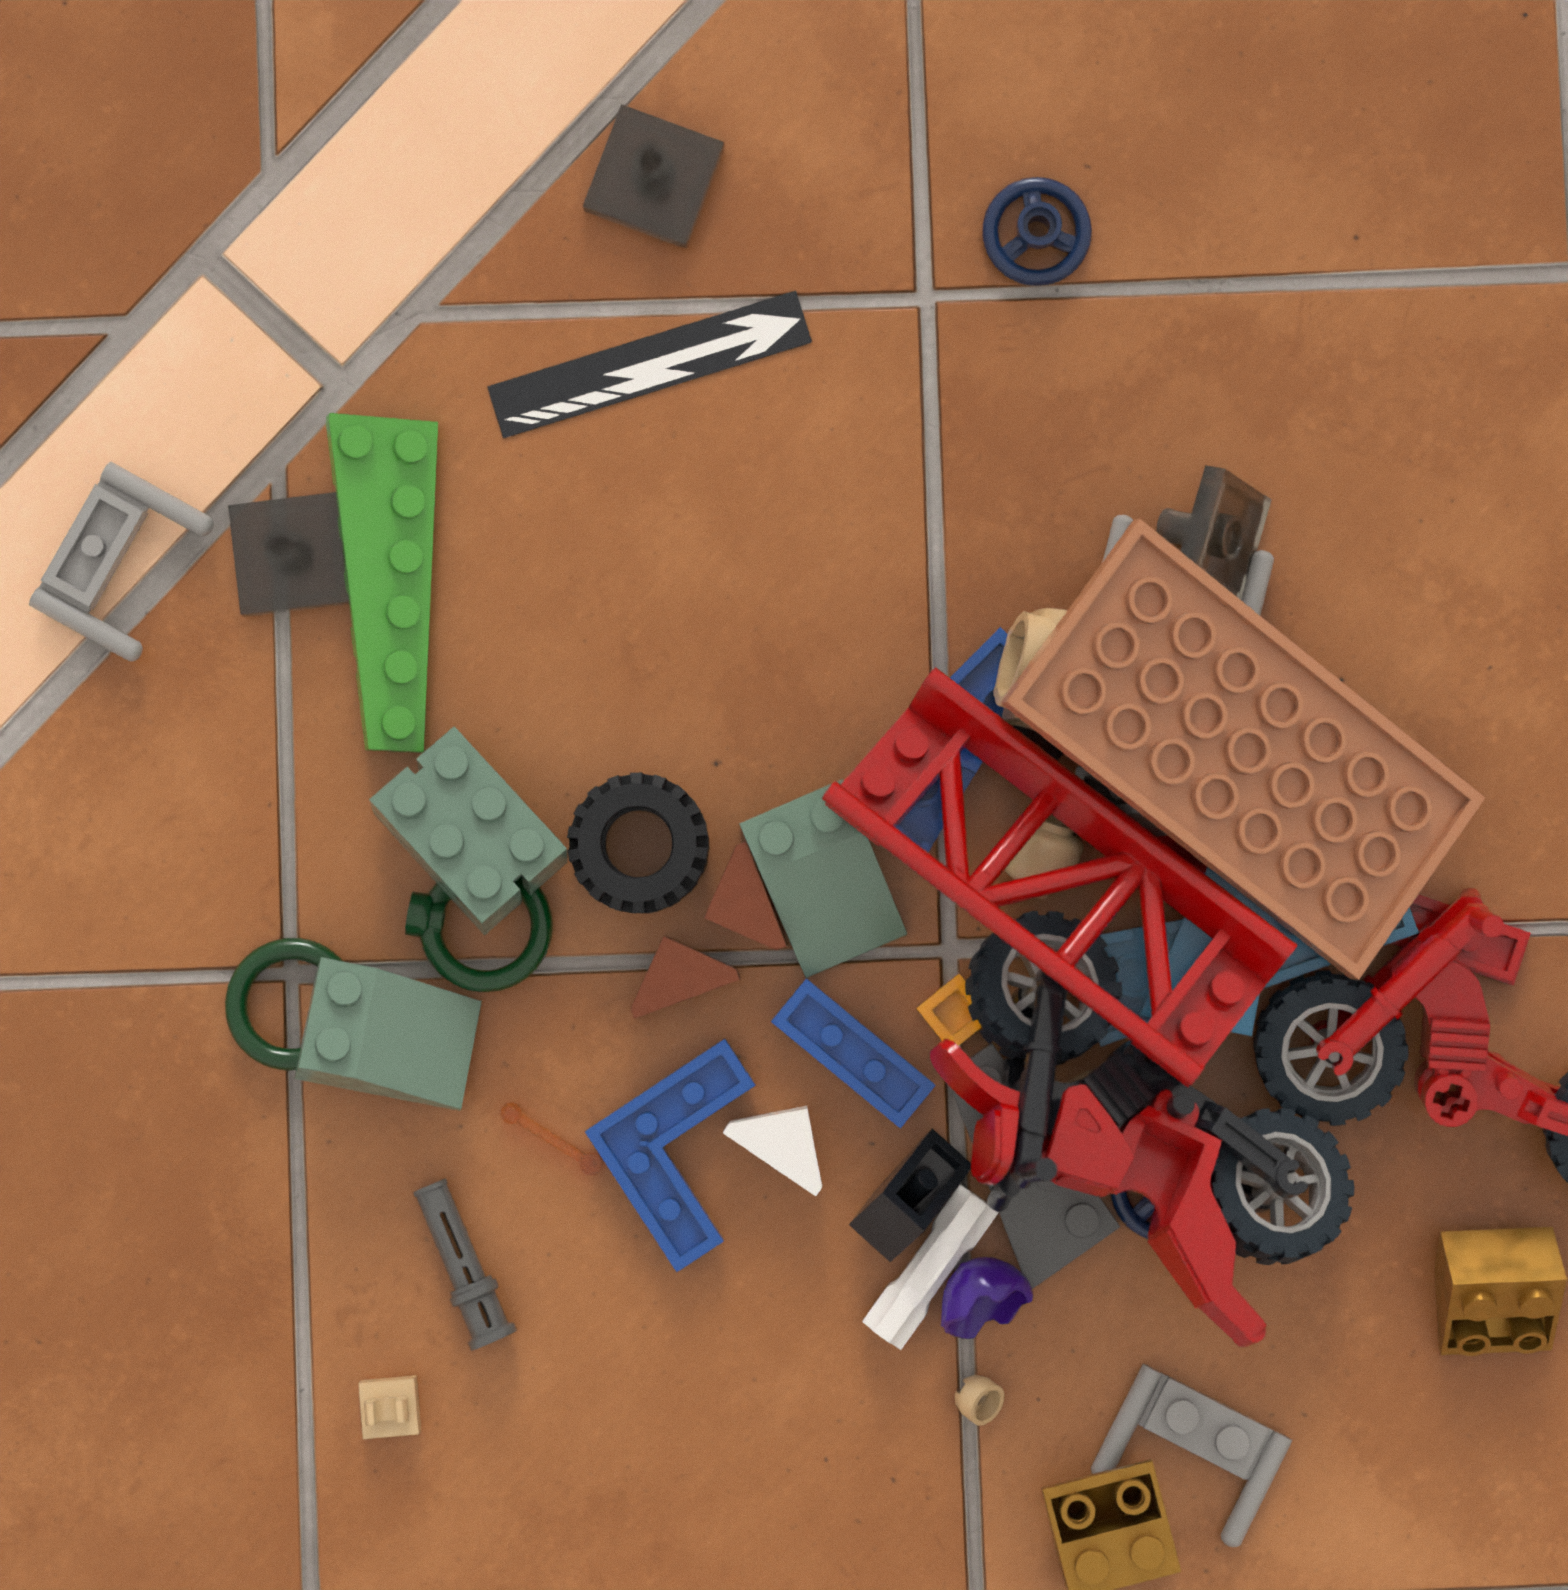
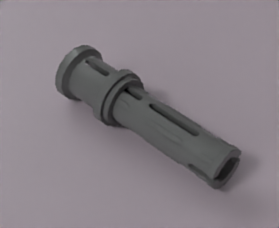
M445 1178L413 1192V1194L417 1197L435 1246L440 1253L455 1289L450 1292L452 1297L450 1302L452 1307H459L472 1337L468 1345L470 1350L473 1351L516 1332L517 1328L515 1323L508 1322L495 1292L499 1287L497 1280L493 1279L492 1275L485 1276ZM440 1213L444 1214L446 1222L449 1226L451 1234L461 1255L460 1259L457 1257L453 1245L450 1241L448 1233L440 1217ZM463 1267L467 1269L469 1277L472 1281V1283L468 1284V1281L465 1277ZM478 1302L481 1303L486 1318L489 1322V1327H487L485 1324V1321L478 1307Z

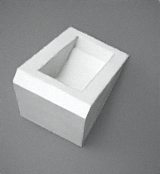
M807 1106L729 1121L723 1134L814 1196H817L822 1189V1181Z

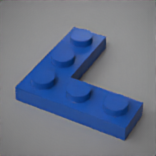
M726 1039L709 1048L585 1131L676 1272L724 1242V1238L668 1155L664 1146L756 1086Z

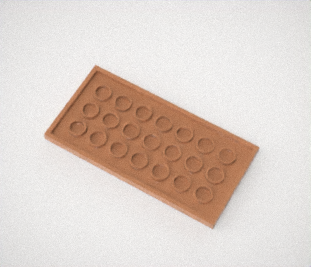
M1141 519L1131 522L1001 701V704L1349 979L1359 980L1485 799L1482 794Z

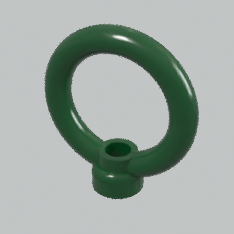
M521 876L514 883L521 891V898L530 916L531 930L527 945L522 953L506 966L493 970L474 969L459 962L445 945L442 930L446 907L451 898L436 883L428 894L412 892L406 918L405 935L420 937L423 950L431 965L443 978L452 984L476 992H495L519 984L539 967L550 947L553 933V918L549 902L542 889L539 887L530 895L523 888Z
M304 938L277 939L253 950L235 969L226 991V1021L232 1037L238 1046L256 1062L273 1069L294 1071L297 1068L301 1047L282 1048L272 1045L255 1031L247 1011L248 994L254 980L267 967L280 961L301 960L318 967L321 957L343 961L328 947Z

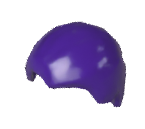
M977 1257L962 1263L948 1279L943 1292L941 1326L944 1327V1332L960 1339H973L985 1322L995 1320L999 1324H1009L1023 1304L1033 1301L1030 1282L1015 1266L994 1257Z

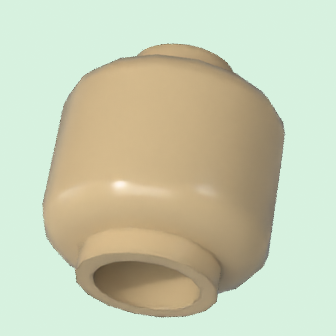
M1051 815L1006 867L1005 871L1013 879H1019L1078 864L1084 844L1074 831ZM1048 895L1041 896V897H1037V898H1039V899H1046Z

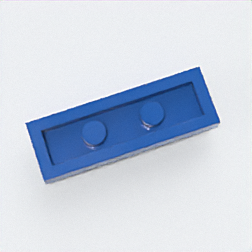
M807 978L771 1020L775 1026L900 1129L936 1086L930 1079Z

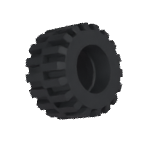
M638 772L625 776L617 775L607 779V782L601 786H595L587 793L588 797L584 802L578 804L573 813L575 817L572 826L568 828L569 850L567 852L569 862L572 863L575 871L574 875L594 899L607 905L609 908L634 914L653 913L680 902L698 884L697 882L701 874L704 873L708 862L709 837L707 825L695 801L680 786L655 774L653 776ZM631 811H647L657 815L666 823L672 837V850L666 864L659 871L645 877H632L620 872L611 863L606 850V838L611 825L620 816Z

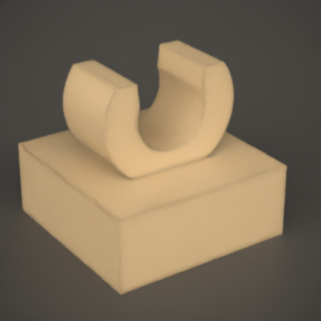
M417 1375L361 1380L358 1383L363 1439L418 1435L421 1432Z

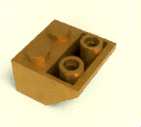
M1553 1227L1440 1232L1435 1261L1438 1343L1441 1355L1462 1354L1465 1356H1477L1484 1353L1519 1352L1531 1354L1538 1351H1552L1567 1282Z
M1152 1459L1042 1487L1050 1529L1067 1590H1115L1181 1572Z

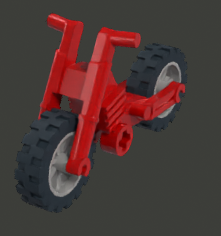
M1464 889L1459 897L1437 919L1421 928L1419 933L1415 934L1373 976L1368 974L1364 981L1360 979H1349L1343 973L1342 975L1332 974L1331 971H1317L1315 976L1304 978L1302 975L1289 981L1290 986L1286 987L1283 991L1278 989L1270 997V1004L1266 1010L1261 1011L1256 1023L1258 1028L1256 1035H1254L1253 1047L1259 1074L1269 1094L1279 1102L1282 1108L1294 1110L1297 1115L1302 1117L1308 1115L1318 1122H1329L1330 1126L1346 1125L1345 1120L1356 1117L1357 1121L1371 1116L1370 1110L1378 1105L1381 1107L1386 1105L1393 1097L1391 1091L1396 1085L1400 1086L1405 1075L1403 1067L1405 1061H1408L1409 1052L1405 1028L1400 1017L1404 1015L1401 1011L1416 998L1421 1003L1423 1010L1419 1053L1426 1060L1419 1065L1415 1072L1414 1087L1429 1116L1442 1126L1457 1127L1467 1123L1476 1111L1488 1109L1518 1122L1541 1127L1546 1137V1151L1559 1174L1568 1183V1072L1560 1079L1559 1084L1561 1087L1535 1078L1504 1060L1500 1054L1488 1050L1491 1025L1482 988L1471 969L1457 958L1462 953L1461 949L1477 933L1480 932L1488 937L1495 938L1501 935L1504 930L1502 918L1489 911L1488 907L1483 904L1481 895L1476 889ZM1328 1009L1327 1020L1319 1021L1313 1026L1305 1020L1311 1013ZM1296 1026H1299L1309 1035L1314 1045L1289 1049L1290 1037ZM1372 1040L1371 1054L1360 1051ZM1318 1056L1305 1080L1294 1070L1290 1060ZM1353 1060L1365 1063L1364 1070L1351 1081H1348L1346 1072L1350 1070ZM1326 1066L1333 1069L1340 1082V1085L1333 1087L1315 1084ZM1451 1083L1456 1085L1455 1092L1449 1090ZM1436 1091L1443 1092L1441 1099L1434 1097Z

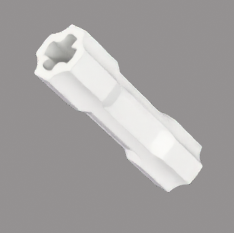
M959 1184L934 1219L929 1236L899 1278L886 1286L862 1322L877 1335L901 1350L926 1316L931 1299L963 1254L975 1247L999 1212L992 1210L987 1202Z

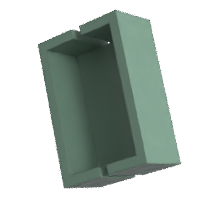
M454 726L416 759L419 769L416 774L407 766L373 795L369 801L373 813L485 936L522 903L521 891L514 882L522 876L523 888L531 895L568 863L567 848Z

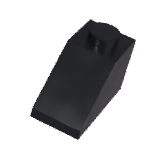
M932 1128L874 1191L849 1225L891 1262L926 1230L971 1170V1163Z

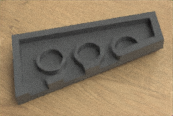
M992 1043L969 1057L981 1071L1005 1086L1007 1070L1004 1068V1060ZM952 1090L973 1144L976 1122L983 1115ZM1050 1181L1035 1182L1029 1188H1020L1018 1195L1012 1198L1009 1206L1004 1211L999 1212L1021 1273L1027 1277L1032 1289L1120 1228V1225L1100 1197L1061 1187ZM988 1185L990 1191L993 1185Z

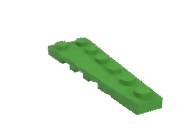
M329 413L326 416V430L333 485H335L339 517L337 521L345 564L344 579L351 614L352 627L350 629L353 654L357 664L356 679L365 750L423 753L438 422Z

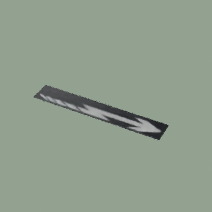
M793 291L490 385L487 388L504 439L812 343L797 293Z

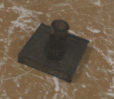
M621 104L585 198L583 209L590 214L686 249L724 151V142Z
M1205 465L1192 513L1166 508L1159 516L1156 530L1168 542L1182 545L1181 552L1241 600L1252 555L1258 549L1272 499L1228 470Z
M336 492L228 505L240 615L246 617L349 604L344 579L345 564L342 540L339 538L337 521L339 515Z

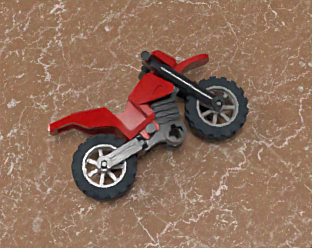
M1030 911L1014 919L1055 952L1059 950L1081 922L1077 918H1074L1072 921L1064 919V913L1057 911H1048L1045 915H1038V911ZM992 933L982 942L979 951L973 955L968 969L971 970V976L966 979L965 992L966 995H971L972 1004L968 1006L970 1016L973 1021L978 1019L983 1028L980 1034L989 1044L994 1041L1000 1046L999 1053L1007 1057L1004 1061V1068L1007 1070L1005 1086L981 1071L966 1053L949 1039L942 1040L930 1051V1060L937 1073L955 1093L983 1115L976 1122L974 1129L971 1174L979 1183L993 1185L987 1198L989 1207L994 1211H1004L1009 1206L1012 1198L1018 1195L1020 1188L1026 1189L1035 1182L1050 1181L1055 1185L1097 1197H1104L1110 1193L1116 1195L1123 1191L1141 1193L1155 1207L1147 1235L1149 1239L1147 1242L1195 1309L1199 1308L1239 1347H1248L1262 1341L1266 1335L1267 1326L1265 1321L1232 1285L1235 1254L1242 1258L1255 1257V1263L1262 1265H1271L1276 1262H1281V1265L1290 1264L1324 1249L1325 1245L1333 1242L1342 1232L1339 1229L1340 1225L1347 1222L1351 1215L1352 1207L1348 1206L1349 1198L1354 1196L1355 1187L1354 1180H1348L1347 1170L1351 1168L1346 1154L1340 1155L1335 1146L1339 1142L1330 1131L1324 1133L1317 1127L1319 1122L1308 1115L1300 1118L1295 1116V1111L1291 1109L1280 1108L1275 1112H1270L1269 1108L1261 1109L1248 1116L1239 1118L1226 1107L1218 1105L1192 1086L1187 1088L1132 1045L1133 1041L1131 1040L1112 1051L1106 1061L1094 1068L1083 1078L1070 1083L1055 1081L1056 1067L1070 1059H1076L1097 1044L1108 1033L1107 1029L1111 1024L1080 1000L1079 1009H1077L1066 999L1068 991L1021 954L1020 956L1031 978L1008 972L1011 962L1020 953ZM1099 936L1075 967L1119 1000L1122 997V982H1116L1115 973L1119 971L1118 964L1114 956L1109 958L1104 950L1108 945ZM1007 985L1017 987L1012 994V999ZM1064 1015L1071 1020L1063 1025ZM1300 1167L1305 1176L1299 1177L1295 1171ZM1308 1186L1309 1205L1298 1197V1195L1307 1190ZM1283 1202L1303 1219L1295 1225L1284 1227ZM1270 1210L1271 1223L1262 1219L1256 1213H1264Z

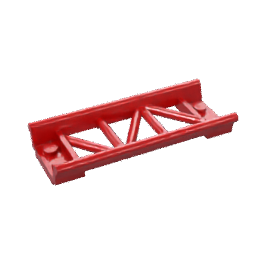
M936 667L925 678L906 711L841 784L834 781L822 796V800L825 801L824 805L878 847L883 846L1128 1037L1133 1041L1132 1045L1187 1088L1198 1078L1215 1051L1298 946ZM964 748L1033 800L970 876L960 755ZM939 777L946 866L896 828ZM1051 815L1106 856L992 885ZM1116 878L1057 952L999 908ZM1136 889H1139L1151 1007V1019L1148 1023L1075 967ZM1163 901L1213 938L1173 991Z

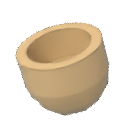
M972 1375L964 1378L962 1381L965 1385L960 1392L957 1390L955 1392V1405L962 1415L979 1426L985 1425L992 1421L1001 1410L1004 1402V1391L995 1382L981 1375Z

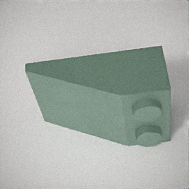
M841 779V780H839V781H837V782H838L839 784H841V783L843 782V779ZM830 785L739 823L806 978L907 935L869 839L824 805L825 801L822 800V796Z
M321 957L315 974L294 1079L460 1111L462 1109L482 1001L378 968Z

